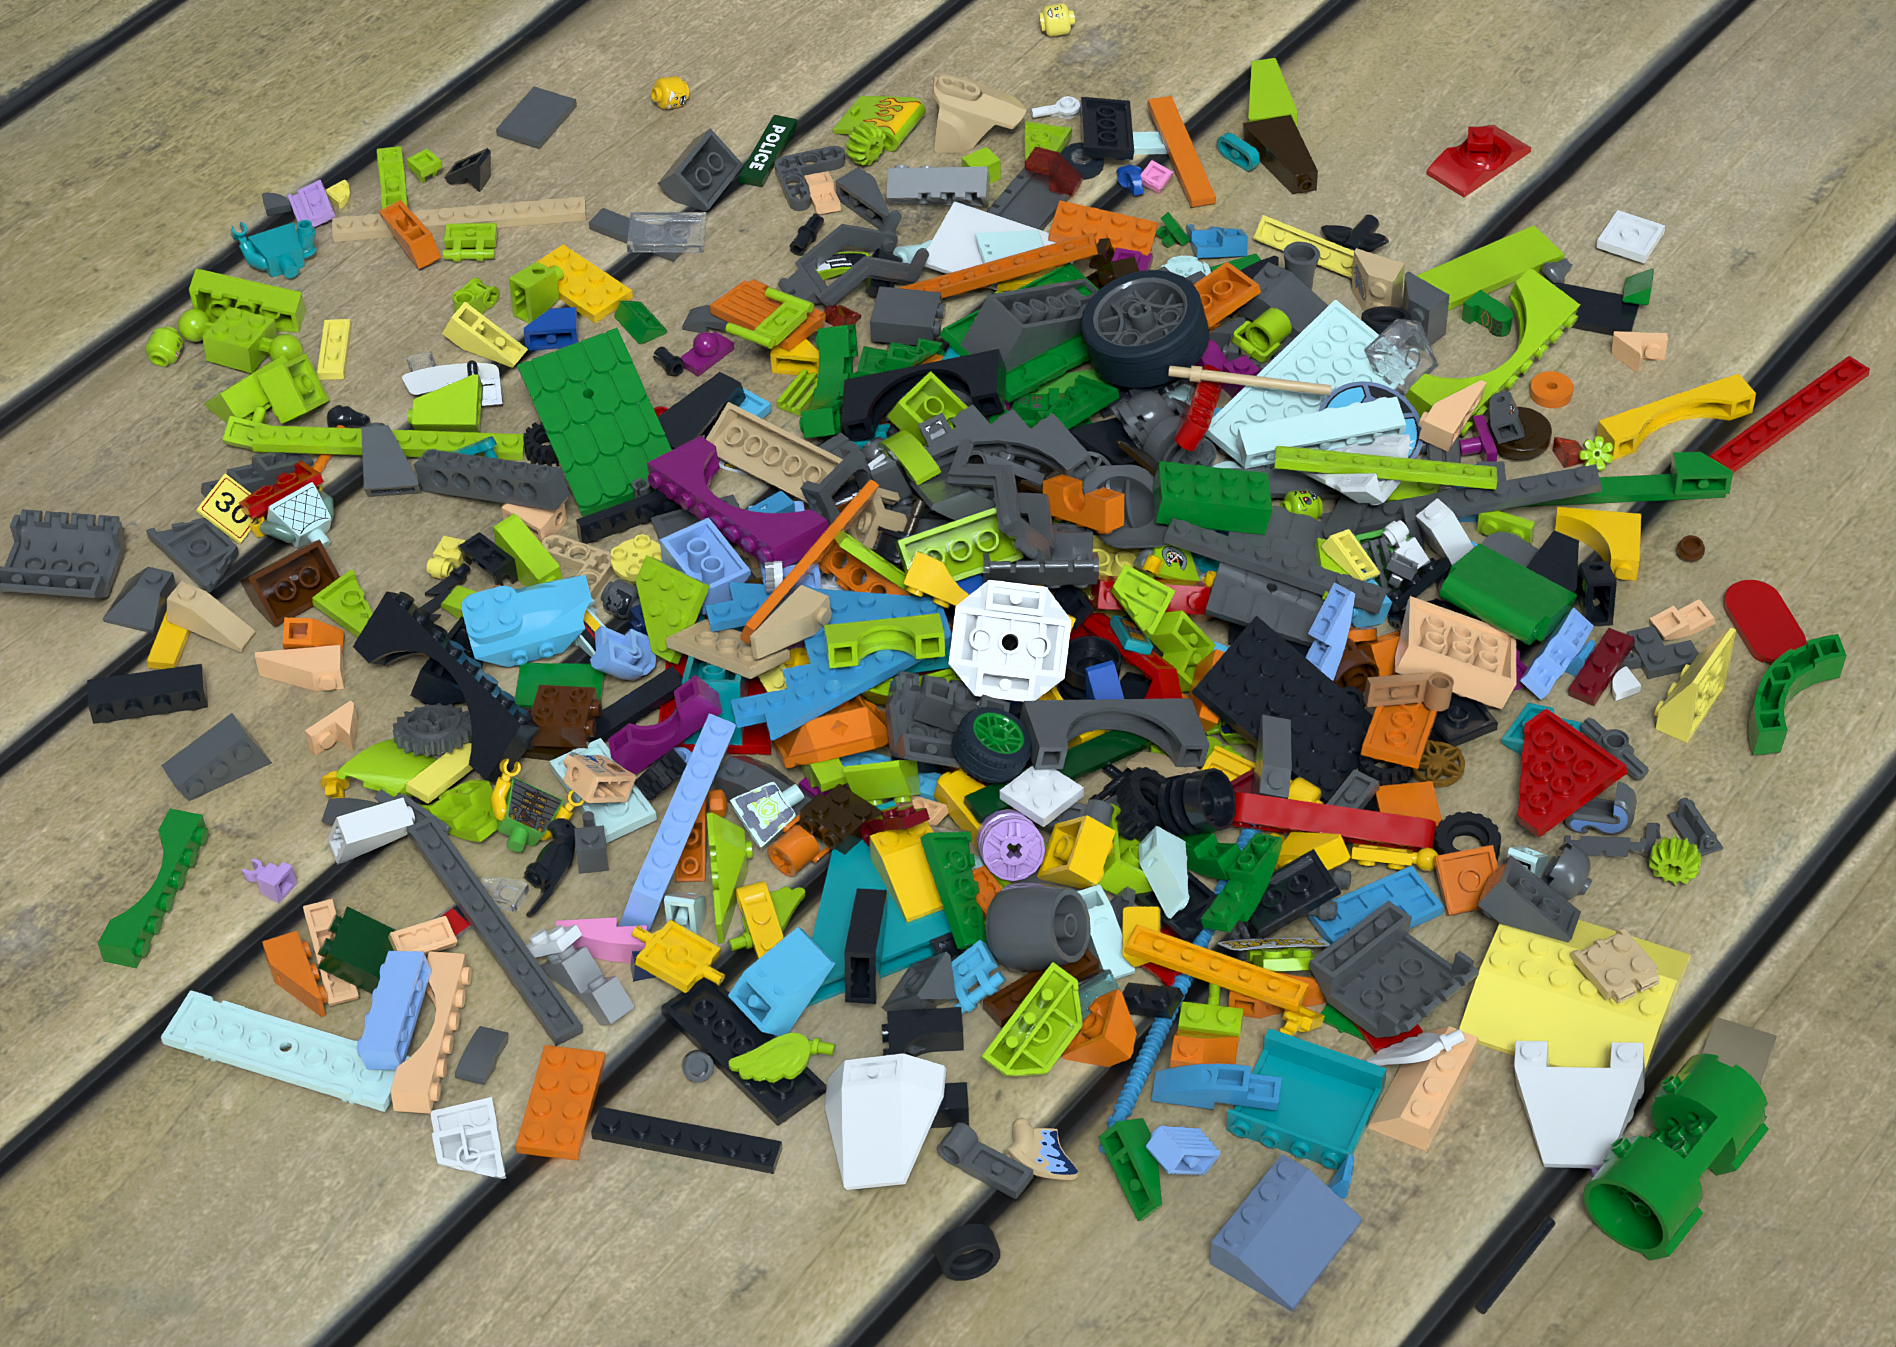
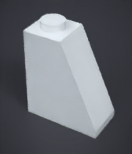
M1438 498L1416 515L1425 543L1442 558L1447 557L1452 565L1474 548L1453 511Z
M400 798L336 817L327 840L337 865L406 836L407 827L414 824L415 816L412 808L406 806L404 798Z

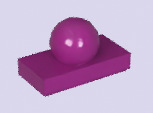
M716 331L713 333H699L694 338L693 348L680 357L683 360L684 368L696 376H700L733 351L734 342Z

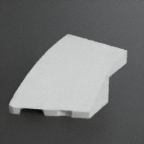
M492 1097L431 1112L434 1131L432 1138L438 1165L500 1179L506 1178Z

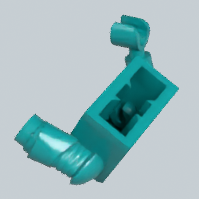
M309 220L299 221L297 223V230L294 222L249 236L248 241L245 237L247 232L245 223L240 222L239 225L242 233L236 232L233 226L231 228V237L240 242L239 247L247 263L256 269L265 271L270 277L283 274L287 278L295 277L299 269L305 266L304 259L313 256L316 252V246H314L316 230Z

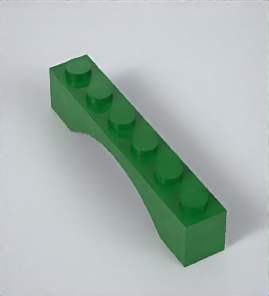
M169 809L158 829L163 847V859L157 879L149 891L135 905L124 913L112 918L107 924L98 941L103 962L137 969L142 958L147 956L151 940L154 935L159 933L162 919L166 912L171 910L173 898L178 889L183 887L185 876L189 868L194 866L201 845H204L207 841L208 829L205 827L203 815Z

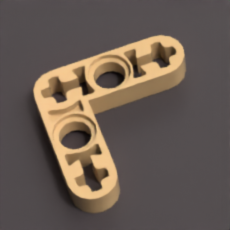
M549 535L541 542L559 565L579 571L576 576L586 575L587 580L596 581L593 585H589L591 598L593 599L596 598L614 573L611 567V553L560 535ZM577 553L585 555L581 559L571 558L574 554Z

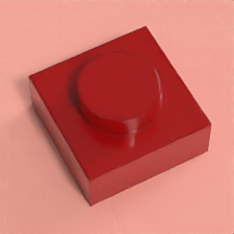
M1468 127L1467 151L1492 152L1494 128Z

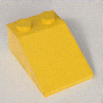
M928 821L907 829L887 830L869 836L871 860L906 923L944 909L920 839L926 833L933 832Z

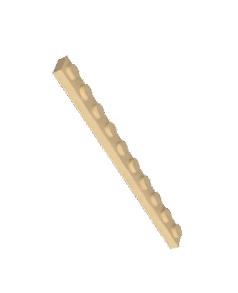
M585 196L412 211L432 234L445 233L446 224L497 223V228L586 221ZM380 214L332 218L333 242L394 237Z

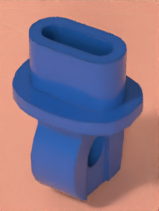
M1132 164L1119 167L1116 173L1120 185L1128 188L1134 196L1144 194L1141 178L1142 169Z

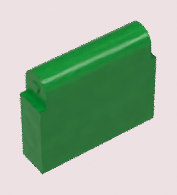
M1479 543L1452 565L1448 577L1440 589L1439 597L1530 645L1536 639L1542 642L1556 629L1566 614L1572 609L1577 594Z

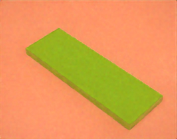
M1533 225L1416 276L1450 295L1449 311L1464 304L1465 301L1479 290L1486 294L1516 282L1530 267L1539 272L1542 270L1543 263L1558 262L1564 259L1565 254Z

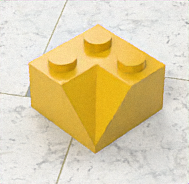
M1088 815L1055 824L1037 878L1079 889L1097 885L1104 875L1103 867L1107 856L1113 848L1112 840L1115 830Z

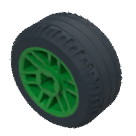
M979 707L969 711L962 718L951 743L954 758L965 772L980 781L993 784L1007 783L1017 778L1032 754L1031 738L1025 725L1011 713L994 707Z

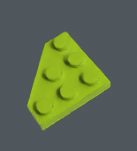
M646 555L636 578V585L651 651L669 662L678 664L682 653L668 648L666 638L695 624L710 585L654 557Z

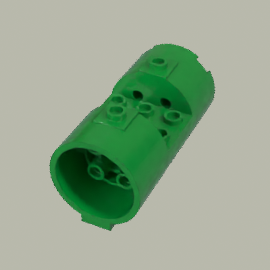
M1694 1055L1683 1065L1677 1074H1672L1663 1080L1660 1085L1662 1089L1654 1097L1655 1101L1651 1108V1117L1656 1131L1648 1138L1636 1135L1628 1138L1622 1136L1615 1140L1610 1146V1153L1603 1160L1604 1164L1584 1189V1204L1595 1224L1612 1240L1632 1251L1643 1253L1649 1261L1669 1257L1703 1215V1212L1698 1207L1703 1196L1699 1178L1707 1168L1711 1169L1716 1176L1737 1171L1769 1130L1764 1123L1767 1118L1765 1116V1107L1768 1105V1102L1759 1084L1739 1065L1735 1064L1732 1068L1718 1061V1055Z

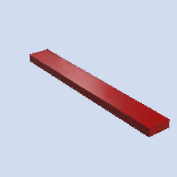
M1851 356L1846 357L1709 457L1735 473L1869 376L1870 368Z

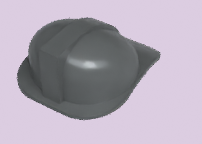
M1137 465L1099 466L1085 477L1083 495L1102 487L1124 493V526L1114 529L1109 534L1098 533L1101 540L1109 546L1128 549L1167 545L1163 541L1168 526L1167 524L1155 523L1152 490L1154 476L1146 469Z

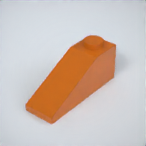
M402 200L379 211L380 216L408 258L418 269L429 266L441 258L432 233Z

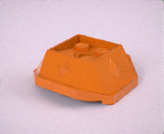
M862 694L855 696L776 740H772L773 747L785 769L889 745L885 713L877 709L876 705L870 703Z

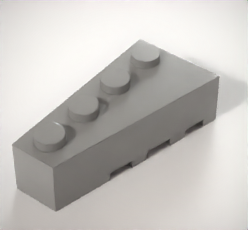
M895 165L894 168H888L886 194L888 204L952 206L955 201L970 207H989L990 174L988 167L920 166L919 168H909L906 165Z

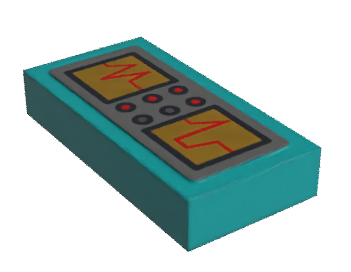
M1113 615L1109 624L1123 648L1144 655H1150L1153 645L1137 624L1131 619Z

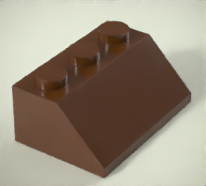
M318 539L240 580L253 606L273 627H276L284 622V617L292 618L314 606L312 597L336 581L340 576L322 542Z

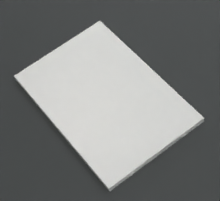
M954 201L927 248L929 257L924 266L948 274L983 264V260L975 239L976 233L1039 229ZM1039 230L1044 246L1057 243L1048 241L1049 233ZM995 283L987 287L997 291Z

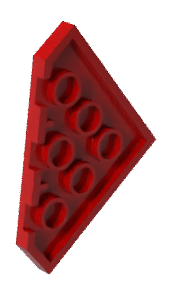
M1546 708L1525 723L1524 727L1525 739L1522 752L1518 821L1522 826L1540 838L1628 773L1627 765Z

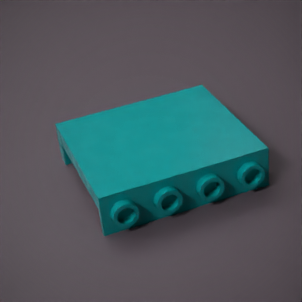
M1269 1028L1264 1037V1049L1252 1074L1282 1078L1278 1111L1236 1105L1234 1110L1229 1109L1227 1112L1226 1131L1241 1138L1260 1142L1266 1147L1277 1148L1291 1153L1297 1158L1314 1161L1328 1169L1338 1170L1348 1154L1354 1155L1385 1088L1387 1068Z

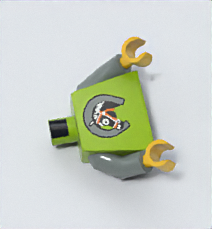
M1170 544L1162 547L1143 548L1134 561V566L1140 569L1141 573L1151 578L1203 581L1208 586L1213 587L1217 574L1215 571L1201 572L1193 561L1190 551Z

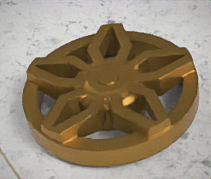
M1428 740L1424 751L1425 754H1423L1421 760L1424 762H1421L1419 765L1420 769H1426V776L1421 774L1418 769L1411 768V773L1418 781H1432L1434 787H1446L1461 779L1465 770V759L1457 746L1454 747L1448 743ZM1456 759L1459 761L1460 767L1454 763ZM1442 775L1451 776L1446 779H1439Z

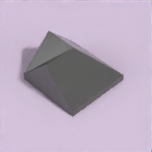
M944 952L911 964L883 1004L882 1008L885 1012L933 1009L939 1004L956 999L950 955Z

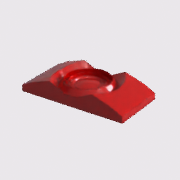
M1486 125L1483 127L1494 128L1492 152L1467 151V138L1457 147L1446 148L1429 166L1426 175L1464 198L1528 155L1532 147L1495 125Z

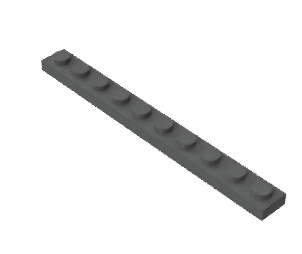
M1594 464L1497 482L1496 490L1467 487L1384 502L1379 505H1368L1354 534L1381 529L1393 521L1401 520L1406 525L1402 502L1409 500L1414 502L1417 514L1438 498L1453 511L1456 517L1601 492L1597 466ZM1332 512L1322 514L1324 523L1328 522Z
M434 816L407 827L408 837L554 1044L558 1045L583 1033L581 1022Z

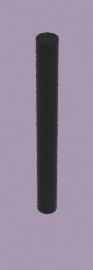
M1544 1217L1475 1304V1309L1478 1312L1485 1314L1549 1234L1556 1224L1551 1217Z

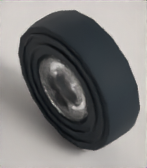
M1082 142L1068 145L1061 151L1059 165L1063 174L1080 180H1087L1101 173L1104 167V157L1094 159L1089 156H1083Z

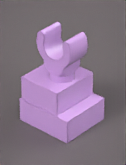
M252 859L255 870H242L245 880L249 882L257 881L261 895L277 903H280L297 885L293 867L284 862L279 867L271 863L264 867L260 860Z

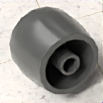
M1043 883L1007 885L992 899L985 921L986 938L991 953L1001 965L1015 972L1047 970L1052 962L1058 966L1077 962L1084 955L1088 947L1091 932L1090 915L1081 894L1072 888Z

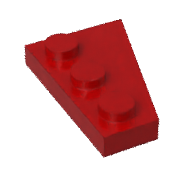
M300 460L294 464L296 470L290 474L281 473L276 477L277 481L273 486H262L240 501L239 505L242 512L250 518H261L268 514L269 506L311 482L317 488V485L324 482L320 472Z

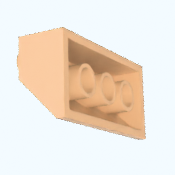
M1448 1026L1424 1033L1445 1034L1446 1036L1458 1029ZM1461 1031L1465 1041L1452 1046V1050L1447 1052L1446 1049H1443L1436 1056L1425 1061L1401 1064L1368 1128L1427 1152L1476 1060L1478 1037Z

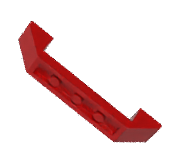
M1093 612L1077 629L1072 627L1069 640L1081 636H1097L1107 639L1117 646L1127 663L1137 666L1144 671L1143 675L1152 680L1145 699L1182 698L1177 669L1153 650L1150 655H1144L1124 649L1109 624L1111 618L1104 613Z

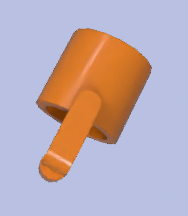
M800 815L783 828L782 831L785 834L769 846L767 851L772 864L788 877L796 875L811 861L815 864L833 850L827 846L820 852L819 845L813 835L809 834L800 825H797L800 822Z

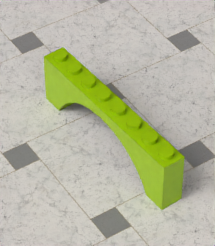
M1530 267L1515 282L1508 297L1513 305L1519 324L1518 347L1512 357L1488 373L1469 378H1443L1424 373L1409 388L1405 398L1412 404L1421 418L1425 411L1429 413L1436 402L1481 380L1485 381L1486 386L1482 400L1459 434V436L1465 437L1473 427V416L1483 414L1485 416L1489 408L1487 407L1489 406L1490 398L1495 393L1504 391L1506 388L1511 390L1519 379L1518 375L1520 373L1525 375L1533 366V360L1535 358L1540 360L1547 352L1548 345L1550 343H1557L1564 333L1562 330L1565 327L1570 329L1578 319L1576 313L1580 304Z

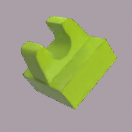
M427 148L406 159L407 166L422 183L425 182L426 176L431 175L435 177L437 171L442 168L441 160Z

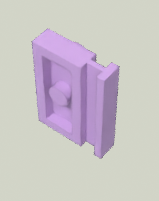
M321 180L299 189L298 194L293 196L291 194L287 195L298 222L309 220L312 222V226L316 227L336 217Z

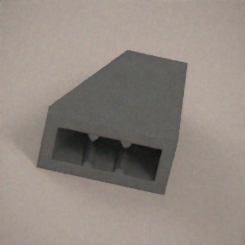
M376 422L370 423L368 427H361L364 490L367 497L422 493L420 483L389 425Z

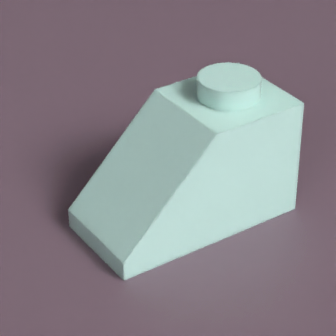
M673 892L666 895L664 898L666 921L672 920L700 936L706 918L705 897L694 893Z

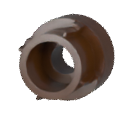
M1347 638L1333 682L1340 688L1352 686L1364 693L1367 677H1378L1379 668L1367 651L1359 649L1352 639Z

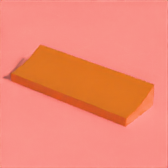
M1229 262L1224 263L1194 284L1200 294L1209 328L1261 293L1259 284Z

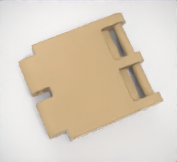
M1623 927L1616 930V934L1604 940L1599 938L1593 942L1592 946L1582 951L1574 950L1570 953L1573 962L1606 1000L1612 997L1616 1003H1620L1635 996V991L1637 990L1643 992L1659 984L1658 980L1660 978L1657 974L1659 967Z

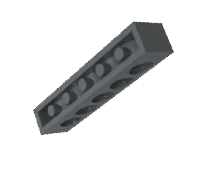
M428 449L414 464L422 491L548 510H556L570 495L562 468L460 454L458 452L438 451L436 449Z

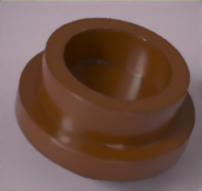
M1688 535L1683 537L1678 543L1677 553L1682 559L1697 561L1704 556L1705 546L1699 537Z

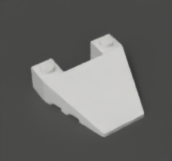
M1516 1041L1514 1068L1517 1091L1524 1105L1527 1120H1529L1532 1128L1533 1137L1543 1166L1556 1168H1601L1604 1164L1603 1160L1611 1151V1144L1623 1136L1627 1123L1631 1121L1634 1115V1108L1638 1099H1641L1644 1093V1043L1611 1042L1610 1068L1550 1067L1548 1041Z

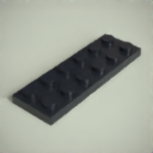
M704 977L696 982L687 993L681 992L661 1006L662 1014L699 1050L708 1053L713 1063L777 1126L826 1093V1084L807 1066L794 1079L783 1077L774 1083L767 1080L755 1081L753 1078L742 1079L739 1076V1072L729 1069L730 1059L750 1052L776 1038V1036L761 1032L729 998V992L721 984L718 986Z

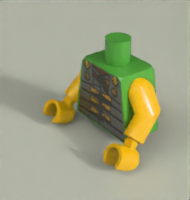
M504 759L500 763V771L503 774L502 777L497 779L490 801L494 816L498 820V831L509 836L507 847L512 851L522 852L525 844L535 846L539 840L547 841L552 838L551 831L547 830L549 823L556 818L570 820L574 814L572 811L574 807L582 805L584 800L581 798L578 803H574L571 800V795L574 791L570 790L567 793V803L564 806L562 805L564 800L515 777L510 780L511 776L519 773L521 765L519 762H515L514 769L508 772L506 766L509 759Z

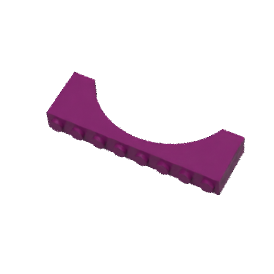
M702 436L647 462L649 471L648 481L654 489L659 490L668 499H672L681 505L684 510L694 514L700 521L709 518L721 534L726 536L732 543L739 545L748 554L755 556L764 565L765 562L782 561L783 569L799 561L829 528L828 520L812 509L790 513H762L744 510L719 499L709 489L711 480L720 469L717 449L714 444Z

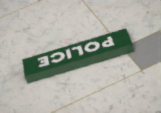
M773 115L739 174L740 183L759 187L764 186L775 166V161L780 158L797 127V119Z

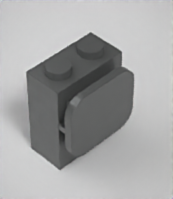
M879 287L870 320L871 341L887 342L888 347L891 342L917 347L919 338L935 341V337H940V319L945 318L946 304L941 303V292Z

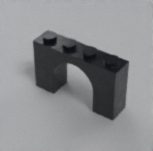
M961 1007L887 1011L888 1024H882L883 1043L889 1042V1049H883V1056L907 1054L917 1057L930 1052L964 1050ZM967 1082L945 1083L944 1097L930 1128L953 1127L958 1122L969 1126Z

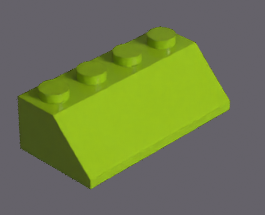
M996 507L895 541L905 573H907L917 550L943 561L946 569L955 581L982 573L983 553H989L990 561H1010L1011 563L1024 558L1022 552L1014 546L1015 541L999 529Z

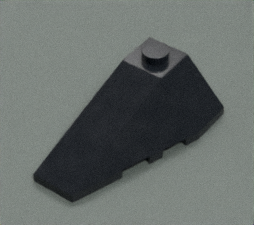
M461 616L447 636L452 641L463 646V652L468 657L475 659L464 617ZM430 657L420 669L410 696L418 699L425 705L441 703V705L447 706L466 701L454 677L444 666ZM475 659L481 664L480 669H482L483 661Z

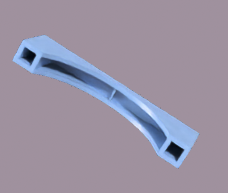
M709 713L634 884L619 927L647 925V930L650 932L697 816L722 765L736 724Z

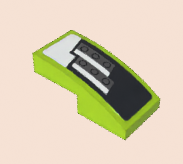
M837 252L817 267L816 270L822 279L825 280L844 274L864 256H871L865 252Z

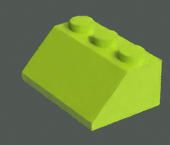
M284 355L276 358L211 398L204 405L225 423H228L230 416L251 420L253 418L252 412L258 406L264 407L265 410L272 406L267 395L262 391L257 376L288 362Z
M1110 803L1114 807L1109 828L1115 830L1112 840L1113 848L1106 858L1103 867L1104 875L1097 885L1100 884L1104 891H1109L1116 895L1126 887L1135 890V894L1153 891L1139 864V844L1142 841L1138 837L1135 840H1128L1119 833L1117 825L1120 822L1116 820V817L1121 809Z

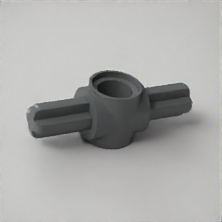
M1589 717L1584 720L1580 726L1581 730L1596 744L1626 764L1627 772L1638 780H1642L1649 772L1648 767L1634 755V748L1629 744V737L1624 731L1618 729L1606 730L1595 719Z

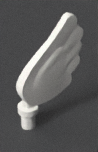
M1460 1029L1446 1036L1445 1034L1424 1033L1418 1037H1409L1403 1042L1383 1048L1376 1055L1369 1057L1366 1062L1378 1066L1421 1062L1436 1056L1443 1049H1446L1447 1052L1452 1050V1046L1465 1041V1038Z

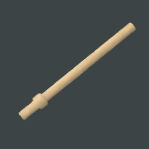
M1171 365L1169 367L1168 376L1188 378L1190 382L1201 383V380L1326 396L1331 394L1332 385L1203 370V367L1193 365L1191 368Z

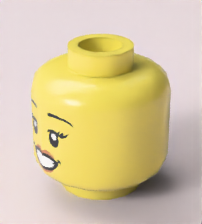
M1065 3L1046 5L1043 8V12L1039 13L1042 32L1046 31V34L1051 37L1068 34L1071 30V25L1075 24L1073 10H1068Z

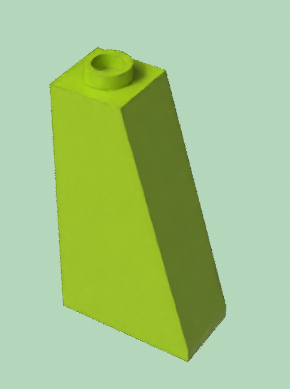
M1276 58L1252 61L1248 122L1291 115L1297 126L1298 111Z

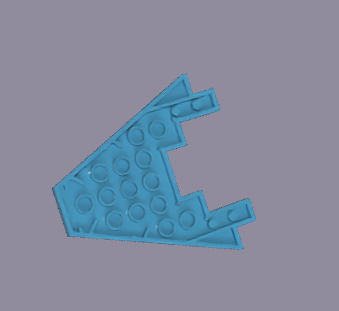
M730 582L729 590L732 600L705 605L711 632L745 626L772 593H766L764 584ZM804 585L829 596L832 618L827 625L940 613L944 629L945 648L951 645L952 633L943 606L934 603V598L816 589ZM823 626L815 635L803 640L809 664L782 669L786 689L730 700L736 727L766 722L770 740H776L893 677L898 671H904L924 659H915L909 653L900 650H880L865 656L858 666L829 668Z

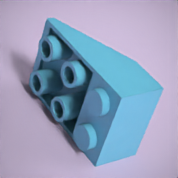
M797 927L747 968L728 996L761 1032L781 1036L790 1032L835 965V962L802 928Z

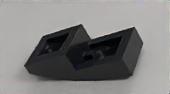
M1063 585L1053 595L1065 613L1076 618L1073 625L1074 629H1077L1095 611L1093 603L1082 588L1073 585Z

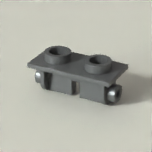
M1686 797L1680 799L1677 803V811L1669 813L1668 817L1683 839L1688 838L1689 844H1697V849L1701 856L1722 850L1723 846L1717 839V835L1710 829L1695 807L1693 800H1688Z

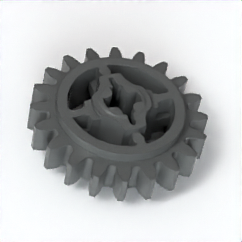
M438 703L437 705L426 704L420 708L414 707L413 711H405V717H397V723H393L394 743H397V748H404L405 753L413 751L414 756L424 754L428 757L435 754L440 756L445 752L452 753L453 749L463 747L462 742L469 743V737L472 736L469 712H462V707L454 709L452 704L445 706Z

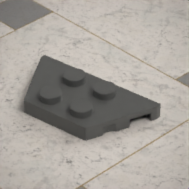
M206 518L195 519L187 523L172 524V529L160 532H156L155 528L146 530L148 539L202 590L208 593L213 590L239 554L237 545Z

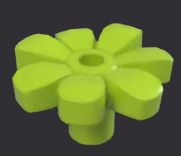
M1595 436L1593 441L1586 439L1583 442L1586 450L1579 451V458L1586 460L1584 466L1596 464L1597 470L1603 471L1605 469L1604 462H1612L1613 456L1608 454V452L1613 450V445L1610 442L1603 444L1604 439L1600 436Z

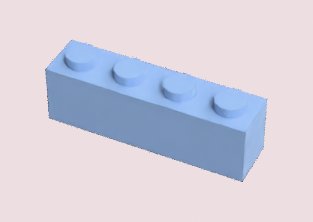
M388 951L386 961L380 967V980L378 987L373 990V1003L370 1013H367L365 1016L363 1036L357 1042V1053L362 1058L366 1069L396 1070L397 1066L405 1061L432 971L423 951Z

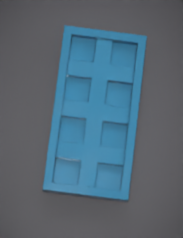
M1410 866L1332 900V902H1337L1338 904L1335 920H1320L1316 915H1308V919L1324 940L1331 945L1388 900L1412 917L1409 929L1443 915L1444 906L1416 870Z

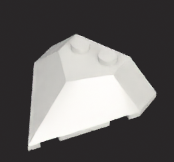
M1409 434L1383 435L1374 438L1375 441L1370 445L1359 446L1358 443L1330 451L1408 458L1410 436ZM1299 471L1338 490L1357 503H1370L1371 505L1384 503L1402 481L1377 478L1376 473L1330 474Z

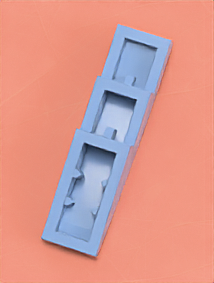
M1335 582L1308 632L1315 640L1305 657L1332 681L1345 649L1355 593Z
M1573 607L1547 639L1520 681L1542 700L1549 694L1555 681L1564 674L1570 661L1580 652L1594 626Z

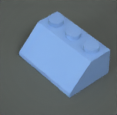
M709 518L660 539L662 562L710 585L700 610L702 615L706 614L705 605L730 601L732 599L729 590L730 582L744 583L751 575V570Z

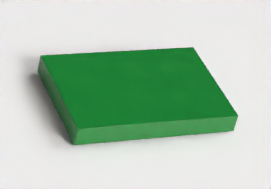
M521 664L515 693V703L519 707L532 708L539 685L595 687L597 699L602 701L606 673L596 670L591 664Z

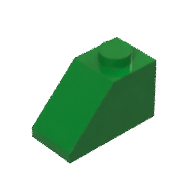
M1673 452L1670 475L1674 495L1730 494L1733 472L1702 452Z

